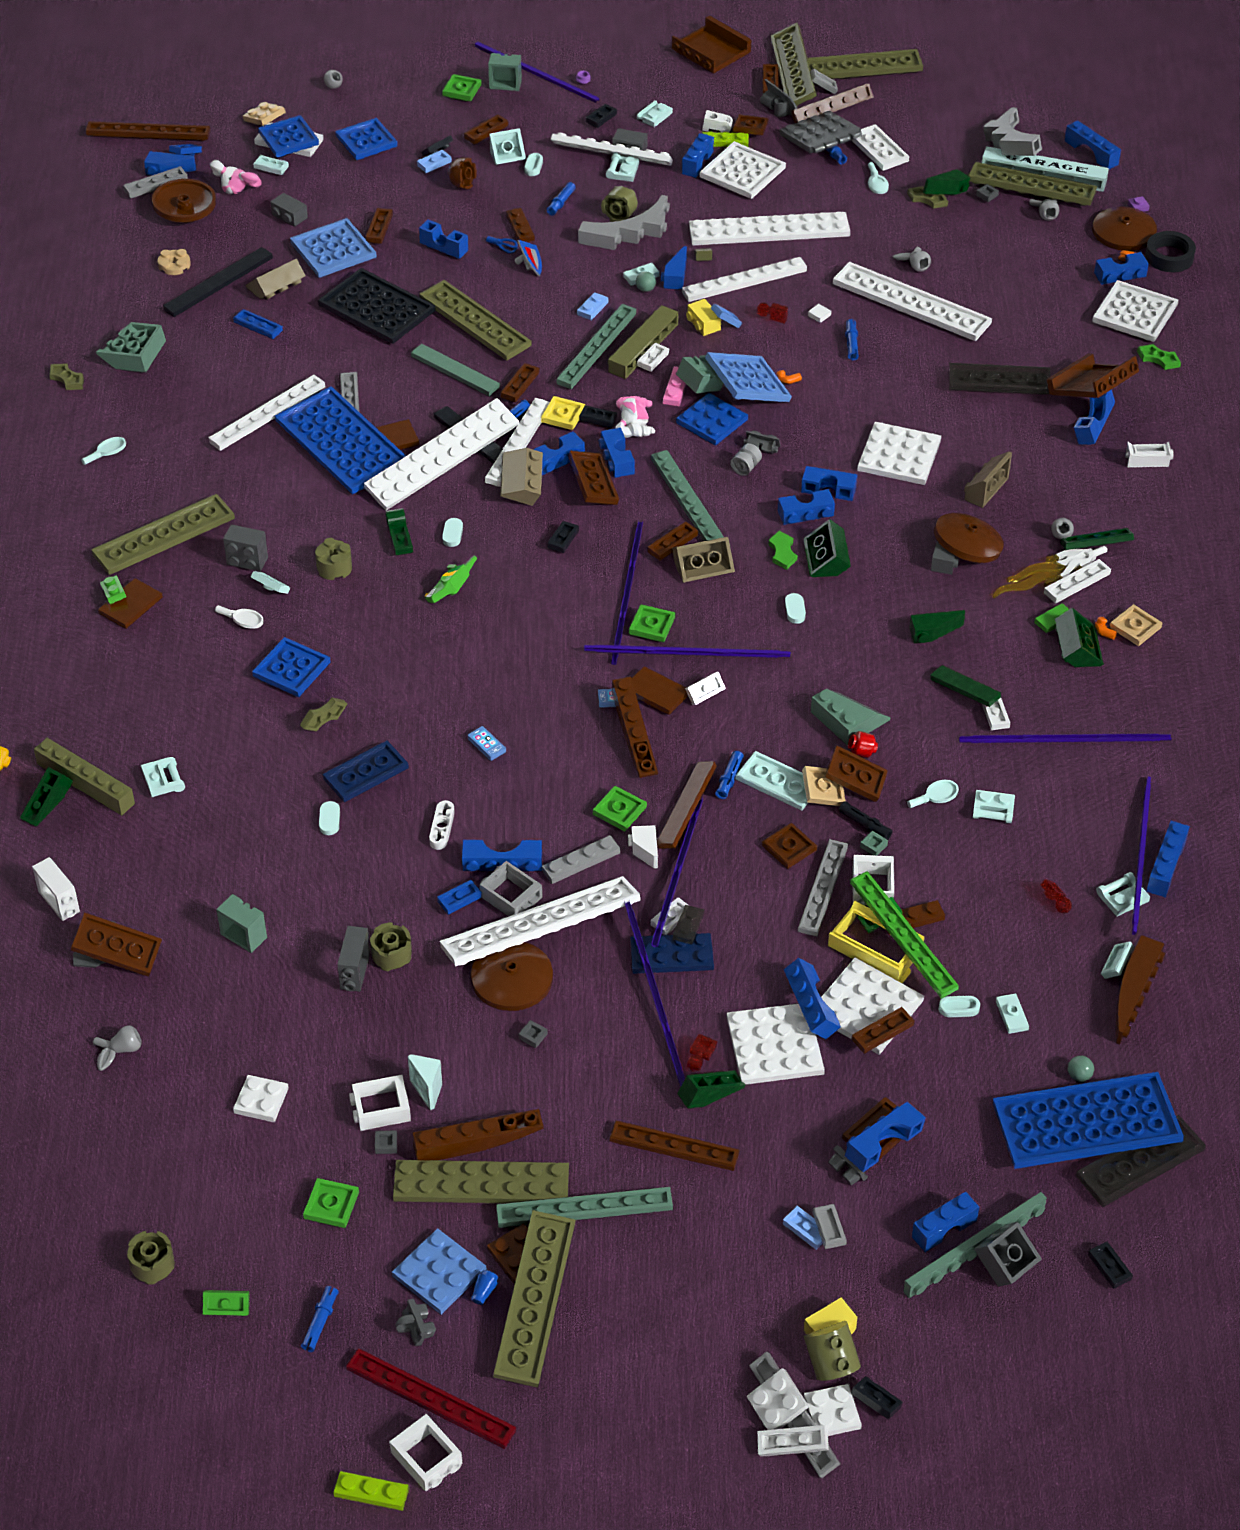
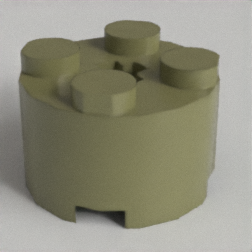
M615 186L601 203L603 214L606 213L611 222L626 220L634 213L638 203L634 190L623 186Z
M327 538L317 547L315 551L316 566L321 577L334 580V578L341 576L345 578L351 573L352 559L349 544L334 540L333 538Z
M389 922L381 924L374 929V933L370 937L371 955L373 961L382 970L390 971L410 963L412 955L411 936L405 926L402 925L400 927Z
M146 1231L135 1235L129 1242L127 1257L131 1272L137 1279L152 1285L167 1277L174 1269L175 1261L171 1242L162 1232L146 1233Z

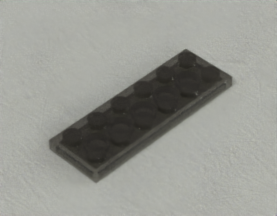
M949 363V390L1050 394L1047 379L1051 377L1050 367Z
M1177 1115L1176 1118L1184 1136L1183 1142L1110 1153L1078 1170L1076 1177L1102 1207H1105L1204 1151L1206 1145L1188 1124Z

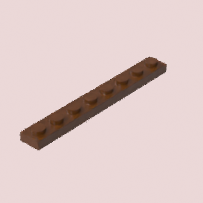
M89 121L86 128V135L125 138H166L202 141L208 140L210 134V126Z

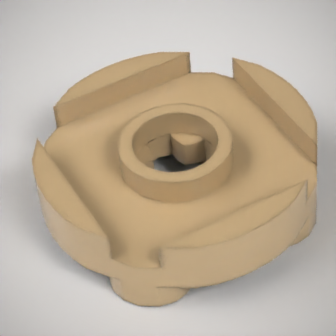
M185 249L163 250L158 258L159 270L161 271L162 269L168 275L181 274L184 269L187 268L188 270L191 265L190 257Z

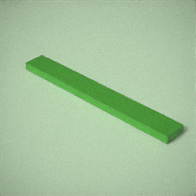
M866 871L851 879L850 884L939 997L942 999L957 991L959 985L869 872Z

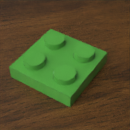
M453 74L442 91L443 96L472 101L481 86V80Z
M640 604L629 628V634L665 642L675 619V612Z
M614 786L593 809V815L626 831L646 809L647 802Z
M317 1178L303 1213L304 1219L346 1228L359 1194V1187Z

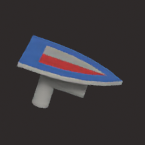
M518 240L523 254L514 259L515 263L518 265L524 261L527 271L533 269L540 276L542 262L537 245Z

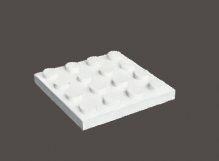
M733 142L700 171V177L752 199L786 168V163Z
M1117 280L1093 316L1092 322L1154 342L1178 305V299Z
M875 422L859 461L857 471L925 485L941 442V435Z
M856 957L821 997L837 1016L841 1028L837 1031L852 1039V1034L900 1007H903L911 1016L924 1001V995ZM893 1038L875 1047L871 1051L880 1055V1053L885 1049V1047Z
M799 1004L727 1013L726 1018L739 1076L745 1084L824 1075V1066L816 1034L811 1032Z

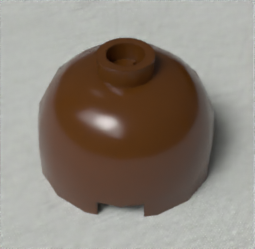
M457 158L449 166L447 173L455 187L461 189L473 187L472 181L476 179L477 169L476 164L471 161L472 158Z

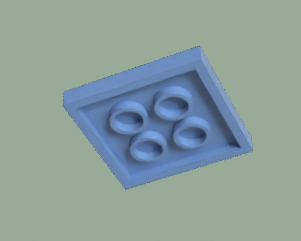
M437 1228L392 1271V1277L439 1314H442L477 1280L478 1274L482 1270H486V1265Z

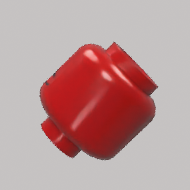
M858 731L850 736L848 748L853 754L869 758L873 753H876L878 743L874 735Z

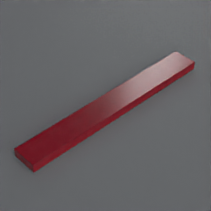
M359 1348L346 1365L348 1371L503 1449L506 1448L516 1432L515 1426Z

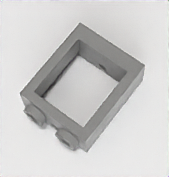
M508 861L498 866L490 876L484 878L480 883L482 898L507 916L529 910L542 898V885ZM507 879L525 890L512 903L494 891Z

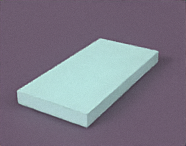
M757 751L752 754L736 774V780L801 811L808 804L803 773Z

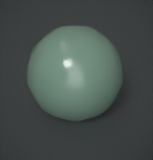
M641 272L637 275L636 286L639 290L649 292L655 287L656 279L653 274Z
M1078 1055L1073 1057L1068 1063V1073L1075 1081L1084 1082L1089 1080L1094 1074V1065L1088 1057Z

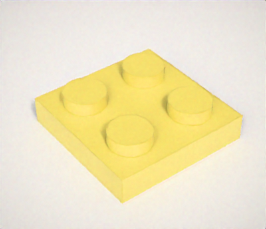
M553 396L541 416V422L573 430L579 421V416L585 404Z

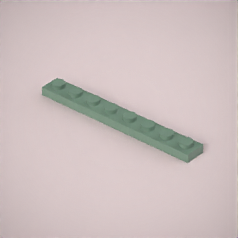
M621 304L557 378V384L572 389L636 315V309Z
M665 450L651 454L652 462L694 527L698 530L703 541L724 537L669 452Z
M670 1187L496 1204L498 1227L503 1228L520 1226L523 1223L529 1225L532 1210L581 1220L673 1210Z
M1042 1192L1038 1193L905 1280L904 1293L908 1298L915 1294L919 1295L930 1284L938 1283L947 1273L955 1272L965 1261L973 1260L977 1256L974 1249L1003 1225L1018 1222L1023 1227L1032 1217L1040 1216L1045 1210L1047 1198Z

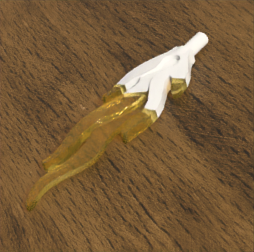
M1102 546L1094 550L1091 548L1070 549L1046 557V562L1030 565L1017 575L1008 577L1007 582L1011 583L1018 582L1032 575L1022 582L1001 586L994 592L993 598L1007 591L1028 590L1046 580L1044 586L1047 587L1072 574L1076 569L1079 570L1092 563L1096 556L1106 553L1107 548Z

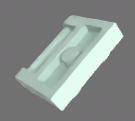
M613 153L611 165L606 171V177L633 182L639 166V158L625 157L619 153ZM617 163L621 164L619 172H615Z
M168 757L141 765L152 797L172 791L181 792L185 789V784L180 779L176 768L175 758ZM164 768L169 769L173 782L168 783Z
M976 790L973 818L979 819L981 817L1002 820L1012 824L1015 795Z
M1132 872L1124 874V877L1106 886L1101 885L1096 888L1098 896L1117 917L1134 908L1135 876ZM1126 884L1129 886L1128 888L1112 896L1109 894V892L1114 891ZM1141 888L1140 905L1149 902L1150 895Z

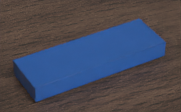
M242 309L233 317L234 323L271 339H274L283 331V326L245 309Z

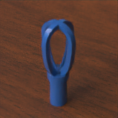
M488 236L486 239L487 242L495 244L503 251L511 254L518 249L517 242L513 239H497ZM510 241L513 242L515 246L503 242ZM502 245H505V246H508V247H511V248H514V249H513L512 251H510V250H508V249H505Z

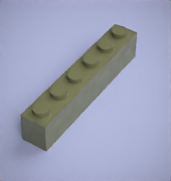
M663 305L655 310L645 320L644 324L637 328L635 333L609 357V373L626 379L638 367L637 360L654 343L660 344L678 325V312Z
M46 738L34 748L36 761L39 766L46 770L49 767L73 780L72 786L121 816L135 804L132 788L51 739Z

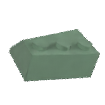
M131 322L118 333L119 336L115 340H109L106 343L107 346L103 350L99 349L96 351V354L115 369L146 372L166 342L162 326Z
M825 689L812 697L811 713L847 746L852 734L858 731L869 733L890 721L891 718L829 689Z

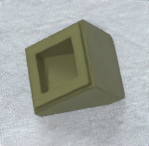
M695 249L696 261L712 260V249Z

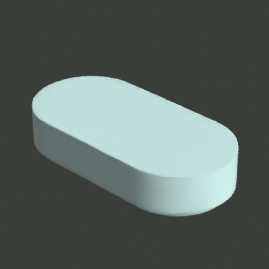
M532 153L527 157L524 166L526 175L536 176L540 173L543 164V156L541 154Z
M451 518L445 522L442 536L444 545L455 547L460 544L463 531V523L460 519Z
M796 593L787 595L785 598L787 619L791 623H802L806 615L803 597Z
M328 801L320 807L319 828L324 835H333L339 830L340 807L336 802Z
M947 996L940 1000L938 1010L945 1017H971L978 1014L980 1002L974 996Z

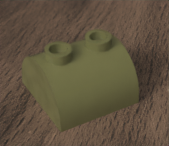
M844 1320L804 1335L817 1380L827 1381L841 1378L857 1371L861 1367L847 1321Z

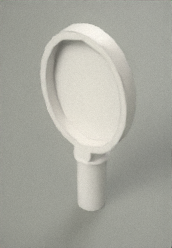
M219 605L215 609V612L233 618V621L242 627L259 628L263 625L262 615L254 610L238 609L235 611Z

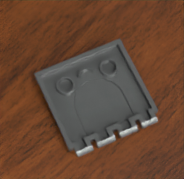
M825 111L823 114L812 116L807 120H800L796 124L787 125L785 128L780 129L781 136L809 153H818L862 136L861 128L832 111Z

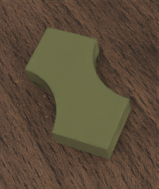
M923 186L907 190V194L912 202L926 203L933 209L948 206V200L944 194H924Z
M68 364L50 365V380L62 382L66 390L83 389L84 376L82 373L71 371L68 368Z
M332 697L321 708L309 710L300 726L303 729L318 731L326 722L337 720L347 706V703L344 700Z

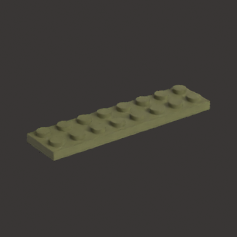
M798 23L771 35L784 93L792 98L796 106L817 96Z
M917 49L807 58L810 71L813 68L831 79L923 71V64Z
M975 162L969 174V177H971L970 182L974 184H988L992 187L1003 188L1004 190H1015L1019 193H1030L1035 196L1060 199L1068 203L1075 202L1083 206H1091L1097 191V186L979 162Z
M445 280L419 294L421 299L435 305L437 312L505 360L511 359L532 346L530 339Z
M215 494L91 549L92 555L105 571L111 575L235 519V516L218 494Z
M396 1160L393 1200L395 1202L516 1203L568 1197L569 1163Z
M532 1210L496 1362L494 1378L538 1387L575 1226V1219Z

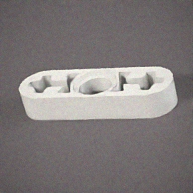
M441 801L436 807L429 836L430 846L436 850L444 849L448 843L454 818V805L450 801ZM445 809H447V810H446V816L443 815V811H444ZM443 822L446 823L447 826L440 828L437 826V824ZM438 834L441 835V839L439 841H437Z

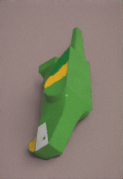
M473 556L465 565L449 564L447 566L448 571L442 575L437 585L424 595L426 600L430 603H436L446 595L452 596L456 594L469 577V571L477 557Z

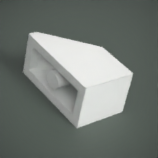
M655 825L632 826V834H628V846H632L633 855L652 868H658Z

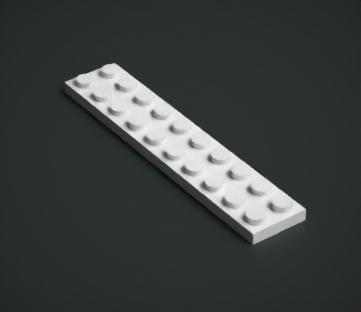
M846 212L689 221L692 245L850 236Z
M848 262L833 278V284L974 341L983 334L992 322L990 317L852 262Z
M496 398L365 482L364 488L387 511L518 426L519 420Z
M622 876L441 940L440 945L455 966L464 965L469 961L484 958L486 955L503 951L514 945H520L531 939L540 938L542 935L551 932H557L562 928L576 925L581 921L593 919L607 912H613L615 909L625 906V903L629 902V900L632 905L640 901V894Z

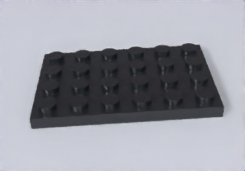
M363 268L357 270L318 300L319 306L391 344H394L436 311L435 305Z

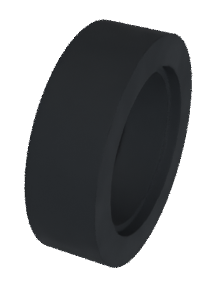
M1161 231L1153 234L1148 239L1145 258L1152 267L1160 271L1181 272L1193 264L1196 245L1190 237L1183 233ZM1170 246L1182 250L1185 254L1178 257H1169L1159 253L1156 249Z

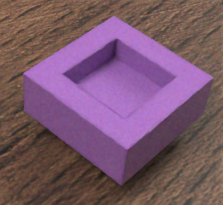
M1143 196L1128 199L1129 207L1143 212L1149 211L1150 205Z

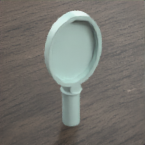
M870 162L868 167L872 176L868 179V187L876 194H884L888 191V181L885 177L878 175L874 163Z
M113 437L103 441L98 445L96 452L81 459L82 463L86 465L102 456H109L120 452L126 446L125 439Z
M951 780L933 782L927 788L925 795L907 801L908 807L912 808L923 803L926 804L929 801L934 803L949 802L957 796L958 785Z

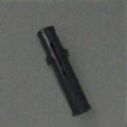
M846 801L840 805V813L867 828L868 832L874 831L887 840L891 837L893 830L881 824L877 818L868 816Z

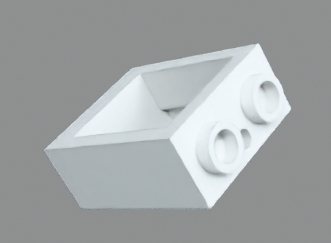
M854 855L853 878L866 871L869 874L887 875V891H884L888 898H894V857ZM853 888V903L857 901L862 905H867Z
M50 857L32 866L38 892L62 921L80 912L74 886Z
M402 1075L352 1084L353 1093H349L351 1106H356V1110H353L354 1122L359 1123L361 1131L411 1121L410 1108ZM396 1091L399 1107L363 1113L361 1097Z
M427 1414L390 1441V1450L393 1456L425 1492L431 1487L438 1486L445 1476L456 1472L462 1464L461 1451ZM431 1433L450 1455L425 1473L407 1451Z

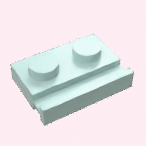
M655 100L637 114V120L641 119L643 123L656 127L672 114L673 108L662 103L658 104Z

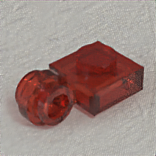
M760 303L757 306V313L760 316L764 317L770 314L771 320L786 323L788 307L773 303L771 307L767 303Z
M1045 879L1040 884L1045 890L1044 894L1050 900H1056L1058 912L1068 913L1072 908L1071 900L1066 898V894L1055 882Z
M698 1034L690 1048V1054L693 1055L690 1056L687 1067L693 1072L695 1070L700 1071L703 1059L710 1060L718 1041Z

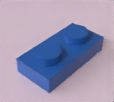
M194 144L169 145V152L195 156V153L202 152V146Z
M469 880L438 896L437 902L449 915L482 898V892L472 880Z

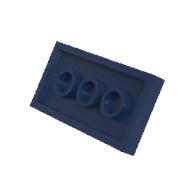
M386 740L324 773L323 779L340 799L346 802L408 769L409 765L400 753Z
M711 933L661 935L658 947L651 946L653 936H641L652 973L714 970ZM632 936L630 937L632 973H645L635 938Z

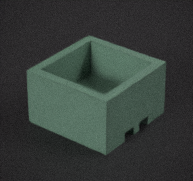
M491 53L488 63L489 89L519 91L522 82L521 55L512 54L508 56V54H504L503 56L500 53Z
M702 355L699 358L697 356L682 358L676 375L695 393L721 391L723 382L706 360V355Z
M234 894L216 909L221 935L250 953L267 938L264 913L255 907L250 909V904L247 902L243 905L242 899Z

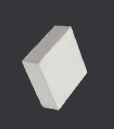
M818 304L808 311V316L821 323L831 316V310Z

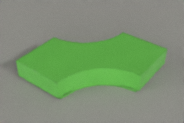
M1154 344L1137 348V352L1143 362L1157 363L1164 370L1181 366V362L1175 352L1160 350Z
M778 531L769 539L768 545L775 551L772 562L787 570L797 561L798 557L790 548L794 538Z

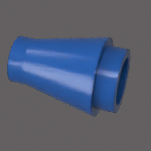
M482 1270L478 1274L471 1300L478 1305H483L498 1285V1276L491 1271Z

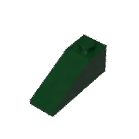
M958 169L926 179L923 193L957 195L967 191L971 177Z
M965 610L911 615L909 629L913 643L932 642L963 626Z
M48 767L20 819L37 827L65 797L73 780Z
M735 1070L687 1075L677 1095L688 1109L705 1107L743 1089L746 1084L741 1081L740 1076Z

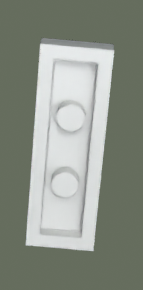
M826 1425L758 1431V1455L761 1457L828 1450V1429Z

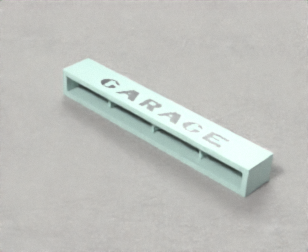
M986 146L982 158V163L1095 185L1097 186V191L1104 192L1109 168L1038 155H1002L1001 149Z

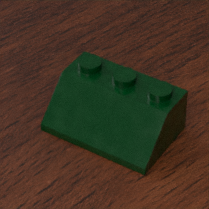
M831 519L803 538L811 577L838 576L851 567L844 529Z
M1074 608L1069 609L1055 619L1056 631L1059 636L1058 642L1062 650L1061 656L1066 663L1069 662L1074 667L1104 665L1095 625Z

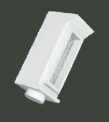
M1127 442L1125 458H1128L1127 467H1169L1170 460L1173 459V449H1170L1169 442L1167 444L1134 445Z

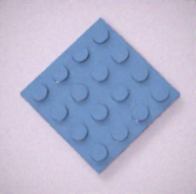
M348 218L290 238L291 244L319 278L377 257L376 251Z
M707 352L706 360L735 399L790 402L791 394L762 356Z

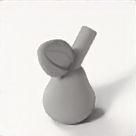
M1049 198L1043 201L1030 199L1029 201L1030 205L1039 207V215L1046 221L1055 219L1059 214L1057 199Z
M916 247L912 253H899L893 256L897 260H909L911 267L918 272L927 270L931 264L930 255L925 251H921L920 247Z
M133 1026L121 1028L110 1041L95 1037L93 1044L104 1048L97 1059L98 1069L100 1071L106 1069L113 1062L115 1053L134 1052L141 1047L140 1035Z

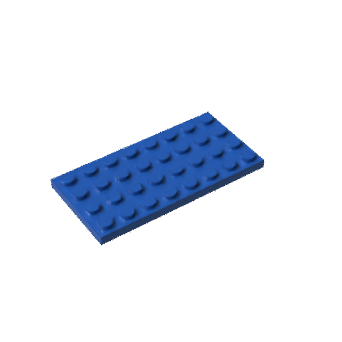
M332 386L275 415L276 422L352 495L364 489L365 482L406 457L401 450Z
M1159 1072L993 1098V1106L1014 1169L1183 1142L1184 1138Z

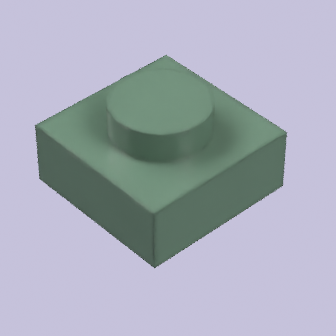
M874 831L860 843V848L873 856H877L888 846V840Z

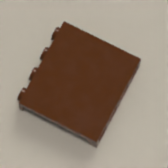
M709 15L705 17V26L684 38L679 39L673 35L672 49L714 74L751 52V39Z
M1088 353L1047 379L1050 395L1099 398L1139 372L1137 358L1133 356L1120 365L1096 364L1094 355Z

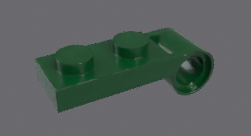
M404 509L385 511L395 554L413 553Z

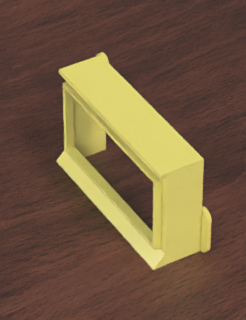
M854 901L850 910L834 930L829 933L828 946L852 959L858 958L903 984L911 973L909 967L913 963L906 954L897 963L843 934L857 915L886 929L870 908ZM917 933L920 936V938L924 941V936Z

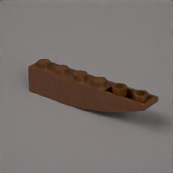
M631 677L612 680V696L638 776L642 778L658 775Z
M1141 935L1127 964L1119 992L1115 1022L1116 1043L1119 1045L1123 1037H1128L1131 1030L1129 1024L1130 1022H1135L1138 1015L1136 1009L1137 1007H1142L1145 1000L1143 994L1144 992H1149L1152 985L1150 980L1151 978L1155 979L1159 970L1157 965L1158 963L1162 964L1166 954L1163 952L1164 943Z
M539 1109L413 1132V1148L416 1160L438 1161L494 1148L542 1130L544 1126Z

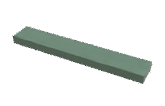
M424 344L419 345L411 352V357L487 396H490L500 388V383Z

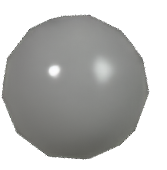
M337 70L327 71L323 78L325 85L330 89L340 87L343 81L342 75Z
M1058 518L1053 522L1051 531L1054 537L1060 540L1072 536L1074 526L1069 519Z

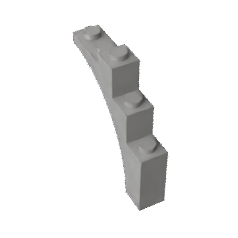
M1011 107L997 120H990L983 126L986 141H993L994 148H1001L1002 155L1035 156L1042 150L1040 135L1027 134L1014 129L1019 123L1017 107Z
M661 195L659 200L650 209L633 218L608 223L583 221L578 230V243L615 250L621 241L638 244L640 238H643L644 235L661 238L663 232H666L667 229L665 213L669 211L670 207L668 196Z

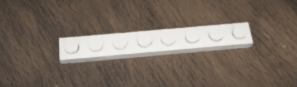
M564 133L552 134L551 137L552 142L558 145L611 155L619 153L621 156L639 158L642 161L672 166L673 162L671 156L665 152L658 154L650 149L642 151L634 146L626 148L622 144L611 145L607 141H601L600 143L591 138L584 140L576 135L568 137Z
M801 257L682 287V293L687 301L691 302L806 272L807 266Z
M315 375L310 376L210 436L209 443L218 450H223L274 419L275 415L324 389L325 382Z
M538 398L533 400L486 475L485 483L501 487L502 454L507 451L527 447L540 426L541 416L550 402Z

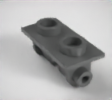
M746 430L747 439L745 438L744 445L749 443L758 448L762 445L761 451L771 454L777 453L778 447H780L779 438L774 435H763L758 431Z

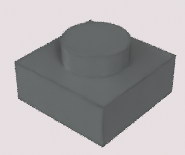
M988 184L976 192V196L986 202H990L999 194V190Z
M530 1020L519 1033V1039L536 1048L547 1036L548 1029Z
M397 1130L375 1131V1154L397 1153Z

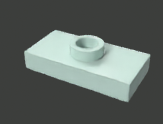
M262 155L254 162L255 169L282 175L289 167L286 161Z
M652 263L623 272V277L632 286L636 284L637 275L641 272H650L654 277H658L659 271Z
M253 571L251 578L263 583V587L270 591L274 589L277 592L288 594L290 590L289 586L263 572Z
M1130 941L1114 945L1101 972L1105 979L1121 975L1134 948Z
M1017 994L996 997V1003L1008 1034L1027 1031L1029 1024Z

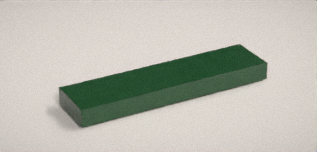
M1128 528L1062 538L1060 539V544L1065 550L1131 541L1134 540V534Z
M943 665L930 675L932 681L987 707H990L1001 698V692Z

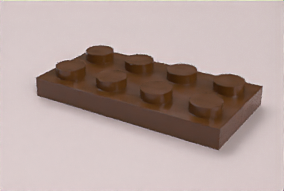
M570 451L568 457L585 502L617 505L619 497L602 454Z
M84 912L71 951L149 977L162 939Z

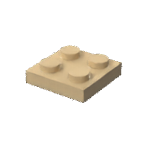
M262 102L255 109L248 110V113L243 115V119L246 122L264 126L286 112L282 106Z
M1134 604L1110 623L1111 629L1117 631V633L1137 646H1140L1162 627L1161 621Z
M805 766L802 772L807 802L840 806L845 801L843 786L825 778L827 768Z

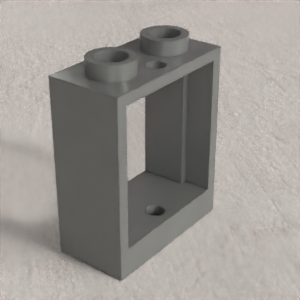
M347 926L337 964L340 989L361 992L370 957L368 928Z

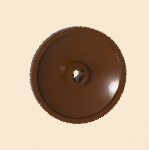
M176 179L160 185L154 191L152 205L154 211L164 219L174 222H192L208 216L214 210L216 196L214 190L204 182L194 179Z
M1112 207L1096 215L1092 231L1095 238L1109 248L1121 251H1135L1147 247L1148 239L1157 232V225L1151 216L1141 210L1131 207Z
M962 513L945 514L937 520L934 527V535L939 544L953 555L964 560L977 563L992 562L1000 556L1004 547L1002 537L991 525L971 515Z
M523 942L520 945H514L503 951L476 959L471 970V981L476 995L485 1004L499 1010L519 1011L536 1005L546 997L552 986L553 969L549 958L542 950L532 944Z

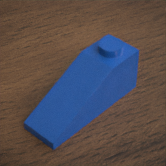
M149 151L144 161L146 175L151 176L179 166L185 172L196 170L194 156Z
M684 246L665 265V272H661V282H664L665 289H682L684 286L687 246Z

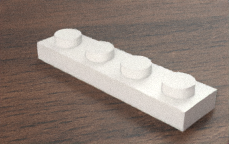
M1098 559L1045 587L1044 594L1053 602L1058 603L1110 575L1111 569Z

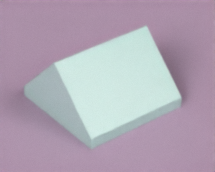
M520 128L489 134L490 153L496 165L526 159Z
M411 1054L408 1056L410 1081L428 1108L432 1110L435 1108L442 1087L441 1062L437 1059Z

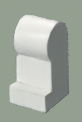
M707 110L702 131L708 132L709 129H714L722 133H729L733 119L728 115Z

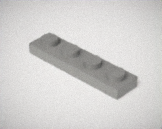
M179 166L125 184L123 187L127 195L133 198L153 192L166 182L188 178L186 172Z
M607 836L543 865L542 872L553 884L620 854V847L611 836Z

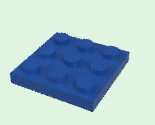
M301 115L258 128L259 134L276 157H282L319 145V139Z
M377 118L335 131L336 137L356 160L398 146L397 140Z
M708 393L678 416L676 423L716 446L746 422L748 414Z
M284 637L252 671L253 677L300 697L331 661L330 657Z

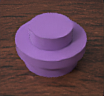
M579 71L576 75V81L580 84H586L591 80V76L587 71Z

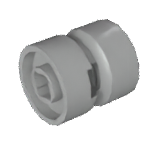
M745 444L732 458L730 463L732 469L739 475H748L762 459L761 451L753 444Z

